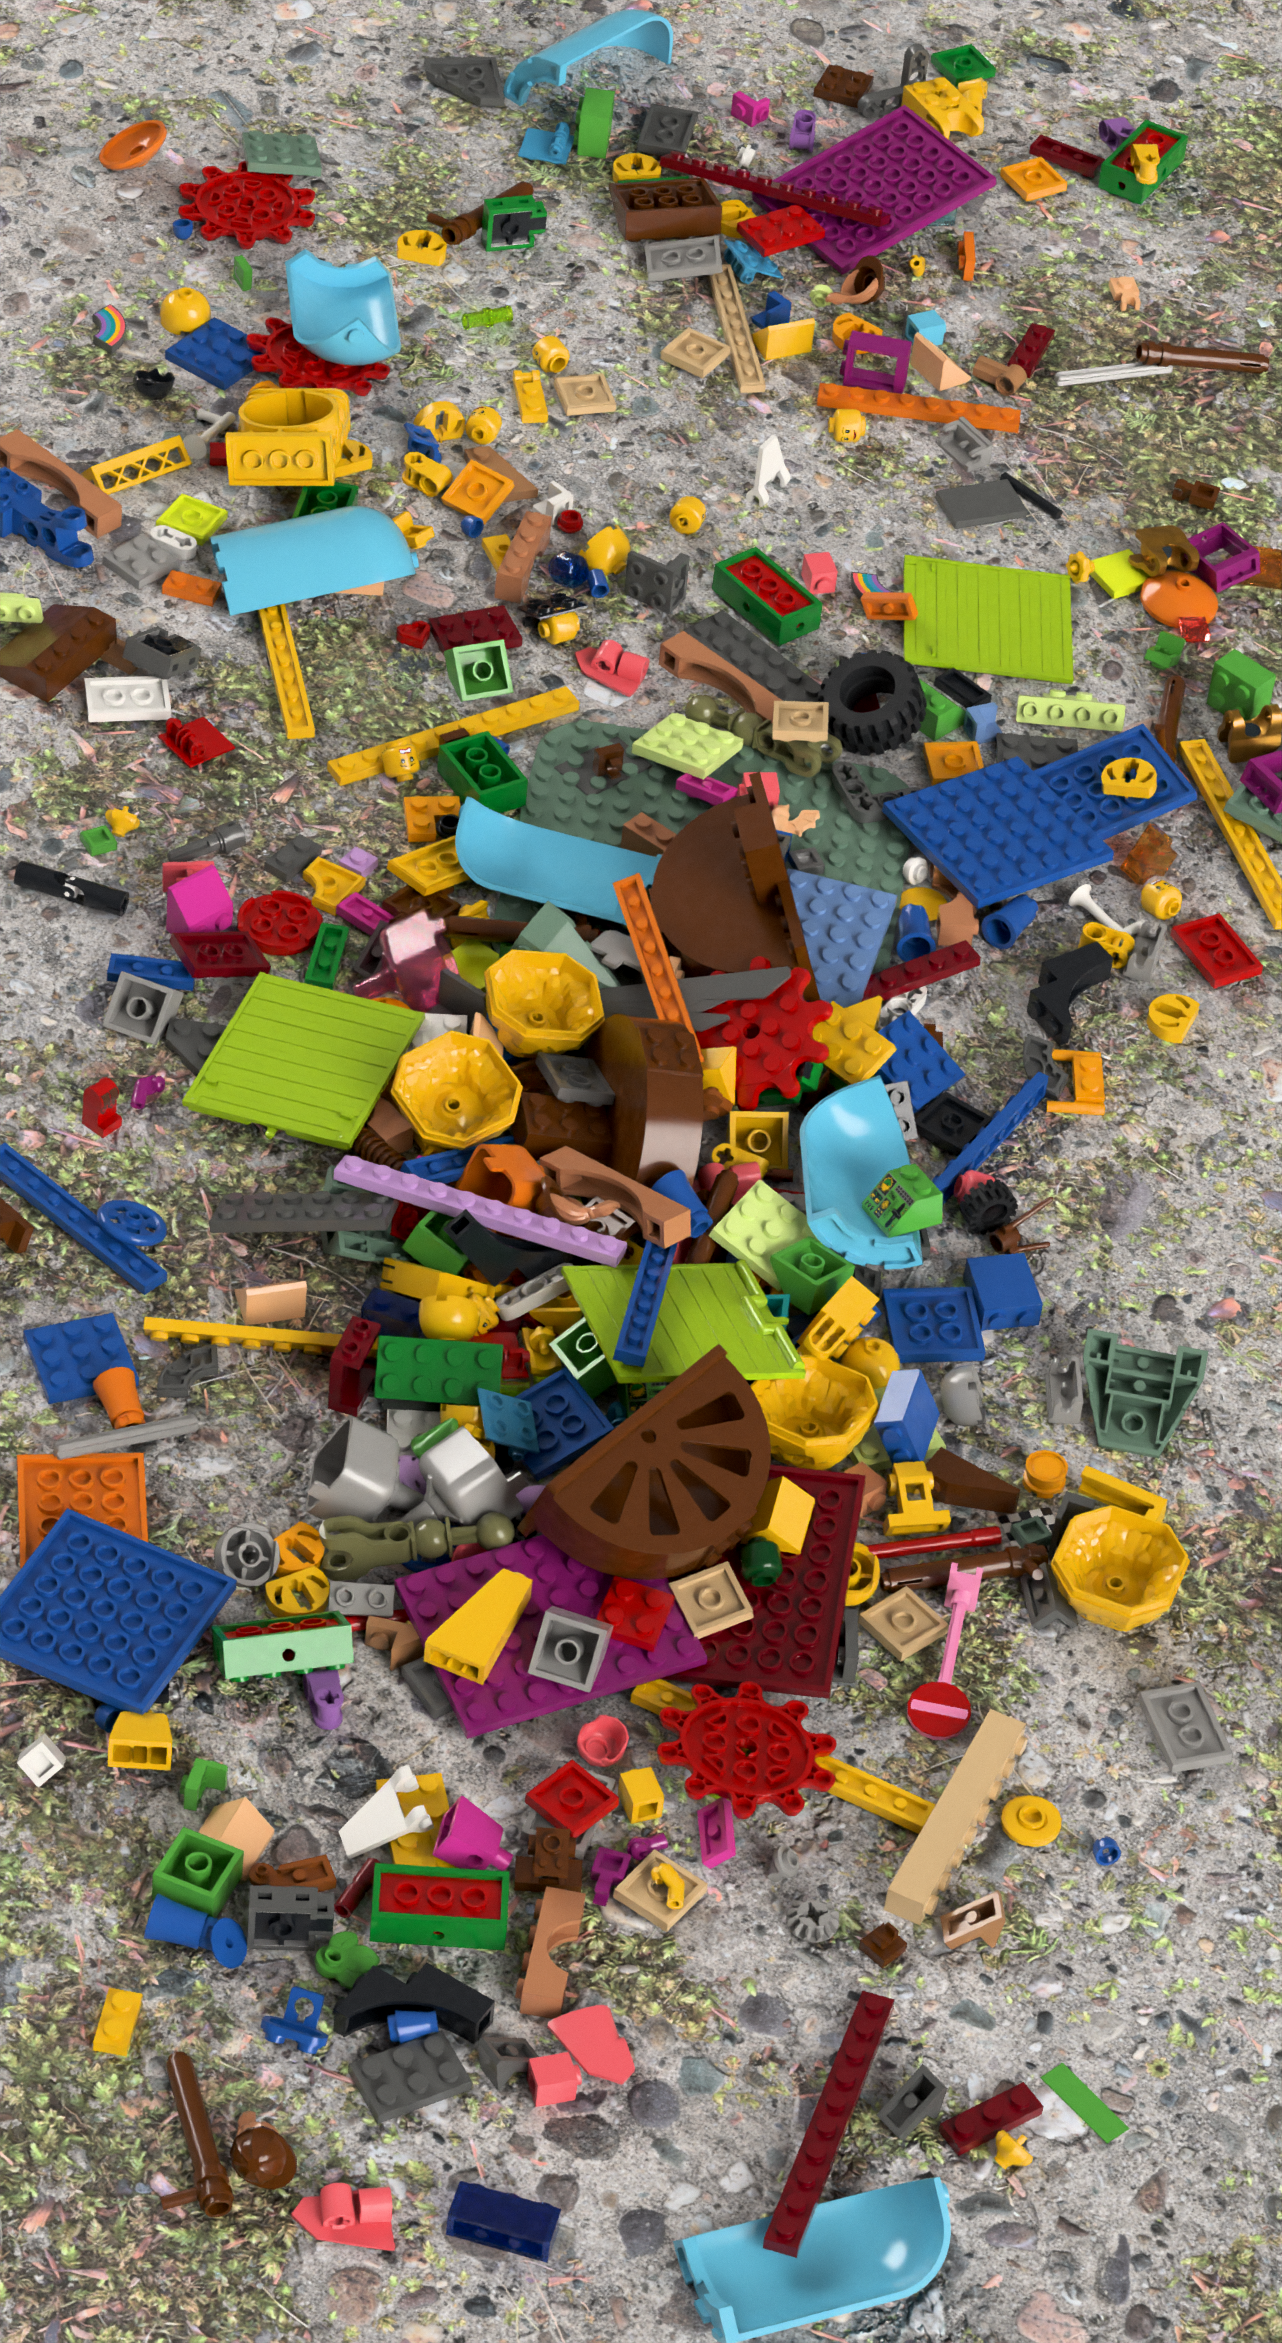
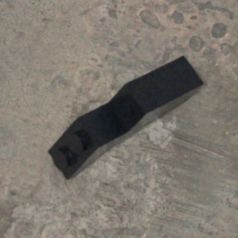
M1097 941L1042 962L1038 981L1040 987L1030 990L1027 1005L1028 1014L1032 1019L1036 1020L1045 1030L1046 1034L1059 1046L1069 1043L1073 1023L1069 1007L1072 1002L1085 990L1110 978L1113 957Z
M467 1209L443 1228L494 1287L506 1280L517 1267L528 1280H531L557 1265L572 1262L576 1255L525 1239H514L496 1234L481 1225Z
M427 1962L418 1973L414 1971L406 1983L373 1965L365 1976L361 1974L356 1979L352 1991L347 1997H341L336 2002L332 2011L334 2015L333 2031L346 2037L362 2028L387 2023V2015L395 2014V2010L436 2011L439 2028L450 2031L475 2044L493 2022L495 2001Z

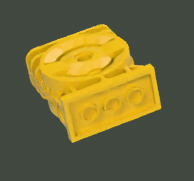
M257 388L251 390L244 404L239 408L237 432H227L225 435L229 486H334V469L342 457L341 445L345 443L351 427L348 395L341 389Z

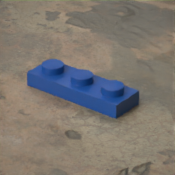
M111 953L107 970V981L118 982L120 973L123 971L178 990L193 991L196 979L191 977L182 961Z

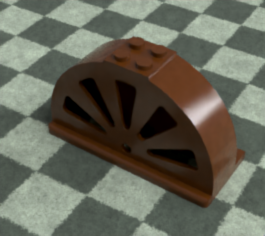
M760 772L749 774L752 786L746 787L748 794L727 800L703 812L687 824L670 842L657 865L653 885L649 889L650 903L669 957L681 958V970L685 972L684 979L710 976L714 971H723L726 974L749 971L752 959L762 956L769 959L772 968L788 966L791 971L796 967L807 969L810 972L811 981L804 989L803 997L805 1001L814 1002L820 1000L762 777Z
M615 1014L607 1018L600 1025L592 1037L583 1058L593 1059L615 1093L613 1106L602 1104L601 1107H595L582 1101L565 1103L557 1099L556 1096L521 1092L515 1121L511 1124L515 1145H520L527 1149L535 1161H540L541 1157L564 1146H568L650 1189L660 1178L675 1170H683L691 1186H693L702 1138L704 1074L694 1034L690 1033L683 1024L675 1021ZM581 1197V1201L584 1206L587 1205L593 1199L588 1197ZM618 1208L619 1211L636 1221L629 1213ZM636 1221L639 1229L633 1235L643 1236L642 1229Z
M720 1344L716 1345L545 1486L517 1529L525 1537L534 1530L538 1533L542 1532L555 1546L580 1563L597 1571L628 1579H664L692 1570L696 1573L703 1566L711 1568L722 1558V1553L727 1549L729 1551L734 1549L744 1539L743 1536L754 1526L750 1521L758 1512L755 1508L763 1495L768 1480L771 1446L768 1426L761 1405L746 1379L725 1357L728 1354Z

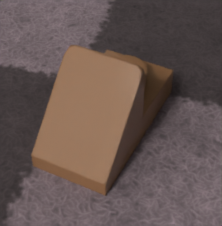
M369 1615L366 1624L365 1645L378 1650L391 1651V1671L424 1656V1648L413 1625Z
M997 1890L940 1916L944 1943L952 1950L981 1937L991 1948H994L1006 1921L1001 1893Z

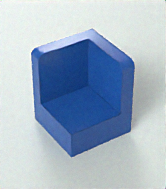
M772 291L767 294L765 311L753 316L751 322L760 329L789 323L792 302L776 291Z

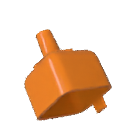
M480 1144L474 1150L454 1188L461 1191H469L490 1200H498L503 1204L519 1209H527L536 1214L535 1204L543 1191L541 1179L546 1174L544 1168L538 1165L523 1146ZM487 1228L496 1234L509 1238L514 1237L512 1235Z

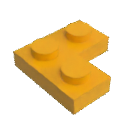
M459 796L404 797L403 808L408 842H436L435 823L443 815L453 814L459 817L461 807Z

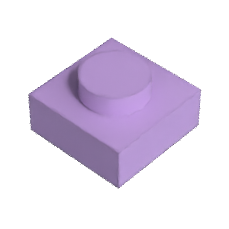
M355 846L339 860V866L367 877L378 867V858Z

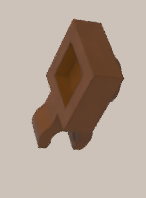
M1177 479L1174 487L1182 491L1174 489L1172 498L1177 501L1189 498L1188 503L1200 508L1213 510L1219 496L1220 487L1197 480L1195 484H1191L1184 479Z

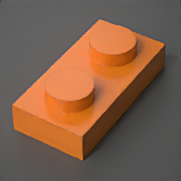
M964 231L963 240L958 241L957 256H959L958 270H962L964 281H973L976 263L974 232Z
M175 570L170 571L162 585V594L213 607L222 592V583Z
M864 592L860 598L866 617L870 620H915L919 614L912 593Z

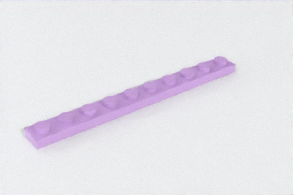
M345 1155L334 1169V1180L455 1218L467 1209L484 1227L614 1268L617 1267L626 1253L627 1242L618 1240L613 1236L602 1235L589 1231L584 1227L561 1222L556 1218L541 1216L527 1209H519L503 1204L498 1200L477 1196L469 1191L448 1187L443 1183L432 1182L415 1174H407L391 1169L386 1165L368 1162L357 1156Z

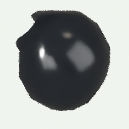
M157 368L150 372L138 370L133 378V386L139 395L144 398L162 400L171 391L175 377L171 372H167L165 376H162Z

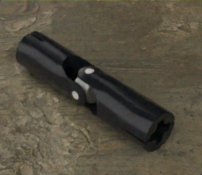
M21 861L15 872V885L54 897H61L68 901L122 917L129 903V892L76 876H70L66 873L26 861ZM79 890H81L84 893V895L78 894Z

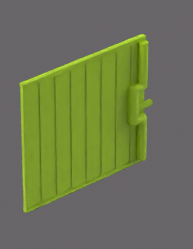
M904 555L903 593H912L919 613L915 620H904L903 658L905 661L910 662L911 665L946 669L955 668L962 671L1073 684L1070 575Z
M260 972L184 1096L182 1104L191 1111L245 1125L256 1123L267 1126L268 1129L265 1132V1136L268 1139H272L279 1129L285 1131L286 1135L342 1150L350 1149L395 1072L400 1056L406 1053L425 1020V1013Z
M739 1260L736 1263L672 1264L643 1367L629 1366L621 1361L613 1360L639 1265H617L616 1268L608 1265L562 1266L561 1274L566 1280L618 1383L672 1382L718 1344L726 1350L728 1354L725 1357L746 1380L805 1379V1364L782 1326L789 1324V1318L774 1317L767 1306L768 1299L745 1260Z

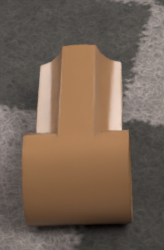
M982 355L977 359L972 373L975 377L995 385L998 392L1004 396H1011L1027 379V374L1021 366L1011 364L1008 367Z

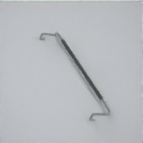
M895 300V301L893 302L894 305L897 306V304H896L895 302L898 301L901 305H903L904 307H906L905 317H904V324H903L902 339H901V340H904L905 328H906V320H907V313H908V311H907V310H908V304L905 306V305H904L903 303H901L899 300Z

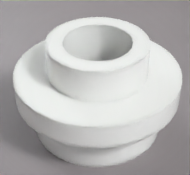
M748 144L746 148L741 147L735 159L739 161L738 167H749L756 150L751 148V145Z
M917 857L906 861L902 872L907 882L917 885L927 877L928 864L925 859Z

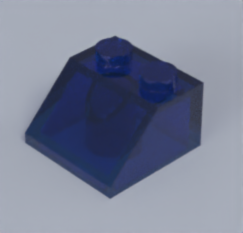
M374 1287L362 1305L361 1318L381 1324L379 1335L425 1338L419 1324V1306L421 1301L384 1288Z

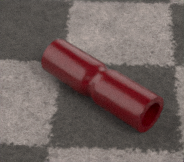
M368 1858L352 1879V1883L346 1887L334 1903L336 1914L343 1918L351 1916L365 1897V1893L373 1886L375 1863H381L375 1858Z

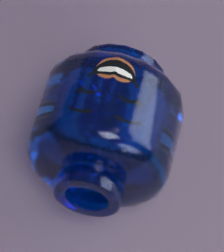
M561 551L553 556L549 562L548 571L552 581L556 584L575 589L581 586L588 578V564L581 555L569 551Z

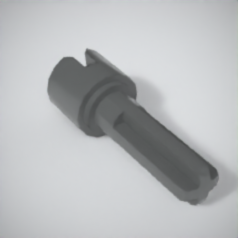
M235 819L214 827L212 835L170 850L167 857L169 862H187L217 850L227 853L246 845L245 834L241 825L236 824Z

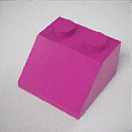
M213 864L168 887L166 930L170 934L220 932L232 925L233 902Z

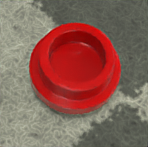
M565 510L558 517L557 526L566 533H575L582 529L583 519L579 512Z

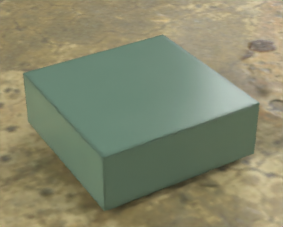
M1038 1515L1012 1524L1010 1528L1011 1535L1021 1548L1025 1544L1036 1543L1037 1546L1044 1545L1045 1547L1050 1545L1052 1533Z

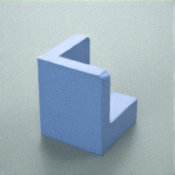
M995 702L966 708L963 729L971 741H977L978 744L993 742L996 740V734L1002 733L995 722L998 708Z

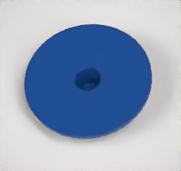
M221 1918L216 1921L210 1934L212 1952L222 1966L230 1969L237 1968L243 1963L247 1954L245 1934L241 1926L231 1918Z

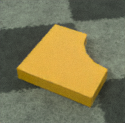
M319 856L303 871V880L311 884L315 890V894L312 897V905L333 916H337L336 907L340 902L355 892L359 893L366 885L365 877Z

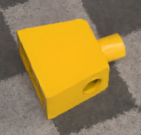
M150 1709L143 1715L130 1711L120 1712L109 1735L108 1767L171 1771L172 1735L167 1715L153 1713Z

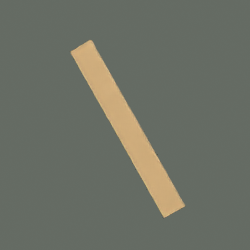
M722 264L723 273L707 275L726 345L731 347L729 356L740 393L765 392V380L730 264Z

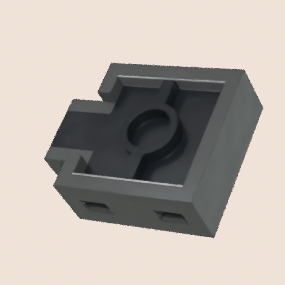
M157 626L127 637L122 657L131 661L135 667L145 668L153 672L157 678L169 679L197 668L202 648L177 634L168 636V631Z
M250 1885L247 1949L315 1951L316 1935L333 1936L334 1893H318V1888L305 1886Z

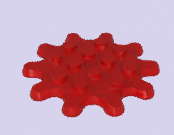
M245 161L239 163L237 171L230 173L223 172L215 166H206L202 169L205 183H183L179 186L181 196L193 201L192 204L179 207L178 214L180 218L205 223L201 227L200 232L203 239L207 241H213L221 236L235 237L239 247L245 250L253 248L256 240L260 241L265 239V237L271 238L279 244H288L293 235L288 227H310L315 220L313 212L300 208V206L313 202L315 198L313 190L289 187L288 185L293 175L275 173L266 175L259 172H247Z
M275 317L267 318L265 321L266 329L270 335L252 333L247 335L246 338L250 349L263 353L262 355L252 357L253 369L257 372H274L279 374L278 382L280 388H336L349 390L358 396H366L372 388L371 383L366 378L384 380L390 373L389 366L383 363L376 362L353 366L336 364L319 358L305 349L295 339L292 324L285 323Z
M757 956L752 959L749 971L772 968L771 962L766 957ZM794 968L791 971V978L765 999L727 1000L701 1012L726 1014L730 1017V1020L703 1032L696 1031V1036L701 1049L731 1046L737 1048L735 1092L737 1093V1107L740 1111H754L758 1106L760 1093L767 1088H776L787 1099L796 1097L801 1088L795 1075L798 1066L804 1062L819 1064L824 1062L829 1056V1048L826 1044L818 1042L813 1038V1029L817 1024L828 1020L832 1016L833 1007L831 1003L825 1000L806 1002L804 1000V989L811 981L810 972L805 968ZM714 971L710 975H719L726 973L723 971ZM758 1027L760 1029L759 1034L753 1039H748L747 1029Z
M752 1681L742 1682L739 1685L738 1694L731 1698L719 1696L706 1684H696L691 1689V1698L696 1709L682 1711L674 1707H666L661 1710L659 1715L661 1725L675 1733L679 1739L673 1742L661 1743L657 1748L658 1760L664 1765L682 1766L691 1772L692 1775L686 1779L684 1784L686 1795L689 1798L699 1800L709 1794H718L720 1797L729 1799L732 1802L733 1814L739 1819H748L755 1812L756 1804H764L766 1802L776 1805L785 1815L796 1816L805 1806V1801L798 1792L799 1789L809 1788L819 1792H827L834 1785L835 1776L833 1773L818 1766L815 1758L829 1756L837 1746L836 1740L831 1735L810 1733L802 1727L801 1722L809 1713L808 1706L805 1703L791 1700L782 1706H772L764 1701L760 1685ZM740 1748L749 1749L752 1753L745 1756V1752L740 1750Z

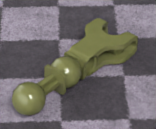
M708 695L693 696L685 707L686 718L696 722L707 723L710 727L716 725L733 733L734 736L744 739L743 746H752V749H758L761 753L782 761L790 772L804 777L814 776L820 771L821 762L832 763L842 754L840 740L828 734L827 741L819 742L772 740L773 723H771V720L767 719L763 722L760 716L751 712L745 713V710L742 708L733 714L718 709L715 700ZM823 744L829 745L833 753L821 749V746ZM807 762L811 763V768L806 765Z
M490 1512L483 1515L476 1525L450 1528L449 1516L445 1517V1524L439 1520L426 1519L414 1527L413 1521H409V1523L403 1521L368 1523L362 1518L352 1515L326 1519L319 1528L320 1540L323 1546L329 1549L323 1558V1572L328 1579L333 1581L355 1580L365 1576L375 1567L402 1564L411 1559L417 1561V1554L424 1558L435 1559L448 1551L450 1558L453 1557L452 1545L479 1543L480 1547L490 1551L510 1545L515 1534V1528L510 1518L498 1512ZM339 1531L343 1534L331 1535L329 1533ZM345 1563L342 1567H333L334 1564Z

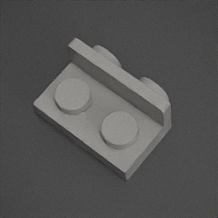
M330 1581L329 1611L339 1610L342 1615L369 1617L370 1615L391 1618L393 1616L395 1585Z

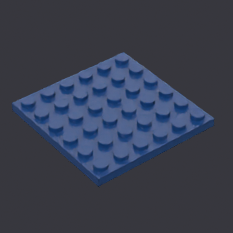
M1018 756L883 803L882 812L977 909L1112 861L1114 851Z
M67 1508L0 1596V1658L120 1710L143 1715L151 1708L236 1590L237 1580Z

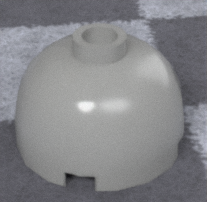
M974 1364L963 1365L950 1370L941 1381V1392L935 1393L938 1410H944L948 1419L960 1426L986 1424V1409H980L979 1407L982 1406L984 1396Z
M256 1523L238 1524L225 1531L218 1539L214 1550L215 1566L219 1573L237 1580L236 1586L238 1587L259 1586L265 1583L277 1571L280 1562L279 1545L277 1541L273 1540L272 1536L268 1533L270 1531L266 1527Z

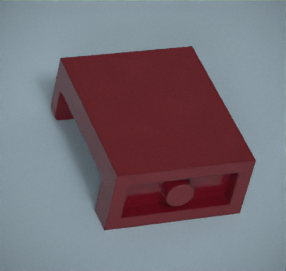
M352 1316L331 1356L328 1409L354 1417L358 1416L374 1385L375 1366L364 1362L381 1331V1324Z

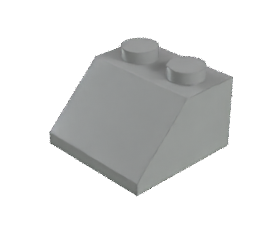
M121 971L102 1026L157 1045L168 1030L170 1018L176 1017L184 993Z
M551 1606L545 1611L528 1673L590 1693L605 1657L614 1625Z

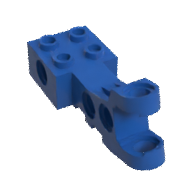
M7 467L1 468L0 537L4 538L11 533L15 535L20 533L27 538L28 544L33 547L39 546L45 550L47 557L70 567L81 568L93 563L92 546L79 541L77 531L87 526L85 510L74 505L61 512L50 509L41 503L42 491Z

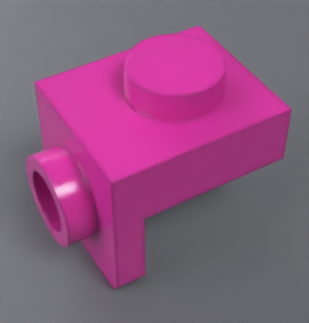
M741 91L733 94L731 115L748 126L753 127L768 118L770 99L765 97L755 101Z

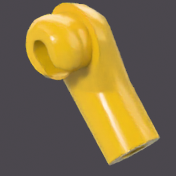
M912 255L908 265L911 267L913 275L919 277L924 273L926 260L922 256Z
M660 1863L659 1866H655L651 1870V1878L656 1884L665 1883L668 1887L667 1906L672 1909H680L684 1904L685 1882L671 1864Z

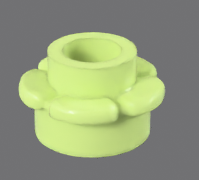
M819 284L810 291L809 296L814 305L825 307L826 305H831V302H826L825 298L828 294L833 293L829 286Z

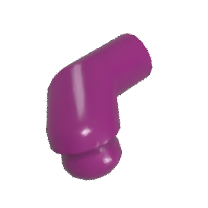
M155 1075L139 1078L134 1085L130 1102L131 1107L143 1109L148 1095L162 1092L165 1089L164 1078Z
M663 1832L649 1837L637 1836L629 1840L626 1849L628 1854L632 1855L635 1860H643L654 1849L660 1851L668 1848V1841Z

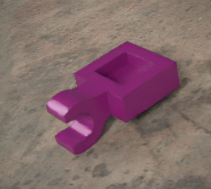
M599 1847L590 1874V1879L597 1881L594 1890L596 1892L593 1899L594 1904L606 1907L612 1885L618 1886L625 1879L632 1855Z

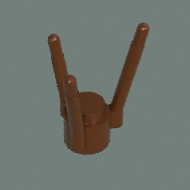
M1053 1197L1046 1198L1011 1223L991 1232L989 1240L993 1249L999 1254L1005 1251L1008 1254H1016L1050 1247V1242L1017 1246L1021 1236L1016 1227L1053 1201Z

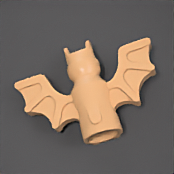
M774 804L771 814L776 830L802 837V833L806 829L816 828L815 821L820 818L819 810H802L797 818L788 821L790 816L789 804Z

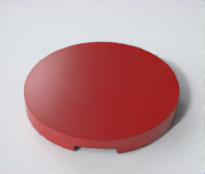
M276 890L271 891V894L257 898L251 897L241 905L237 914V931H248L262 953L277 956L294 955L306 951L315 945L323 918L308 898L294 892Z

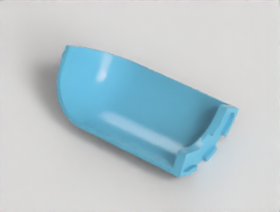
M628 9L609 14L517 64V67L509 73L503 90L504 97L521 106L527 103L530 89L536 83L548 82L561 86L566 82L567 66L602 47L625 46L636 48L668 65L671 63L673 47L671 24L664 17L645 10Z
M304 249L285 262L293 335L305 349L326 361L353 366L380 362L400 352L401 343L391 273L376 256L358 264H345L346 267L338 268L332 266L330 262L318 259L308 250Z
M347 506L209 537L219 574L224 573L226 581H222V587L229 616L416 574L415 568L419 567L416 552H410L406 538L398 525L384 513L365 506Z
M468 796L459 810V822L455 836L458 860L463 870L473 881L489 890L541 904L550 901L557 908L626 925L612 883L640 873L651 901L649 889L652 888L654 874L662 857L661 854H657V857L530 825L497 813Z
M881 1076L872 1077L843 1087L818 1102L805 1116L800 1127L807 1223L823 1245L832 1248L843 1255L844 1259L864 1267L866 1264L884 1266V1269H903L922 1265L919 1230L888 1238L862 1209V1202L889 1170L897 1169L904 1165H911L897 1115Z
M933 2177L819 2203L797 2258L763 2248L764 2237L773 2216L675 2240L673 2244L685 2284L693 2283L699 2298L694 2300V2306L704 2324L711 2322L714 2327L711 2329L712 2336L718 2342L736 2343L900 2300L917 2293L936 2276L944 2263L949 2249L951 2236L950 2216L947 2207L950 2200L949 2192L946 2185L941 2183L940 2177Z

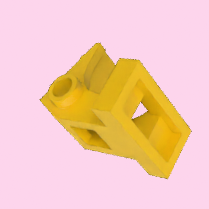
M924 1461L893 1463L892 1474L887 1475L888 1496L896 1495L898 1514H888L882 1524L884 1537L945 1532L951 1523L950 1511H934L931 1490L934 1487L932 1471H927ZM920 1492L921 1500H907V1493L919 1494Z

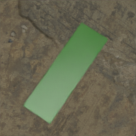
M1061 2063L1040 2077L1107 2144L1130 2129L1064 2063Z

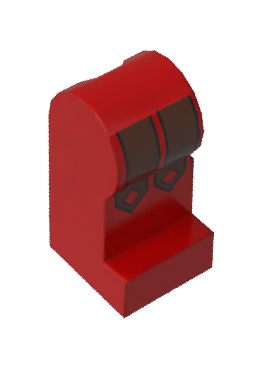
M102 1077L99 1082L86 1088L83 1093L82 1124L101 1138L106 1137L122 1126V1117L116 1113V1099L119 1097V1090L110 1078Z

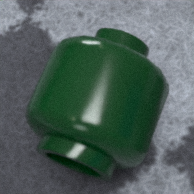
M755 1537L750 1539L748 1544L744 1545L739 1551L741 1574L744 1580L750 1582L753 1586L765 1587L772 1585L781 1575L783 1566L780 1549L776 1543L768 1541L764 1537Z

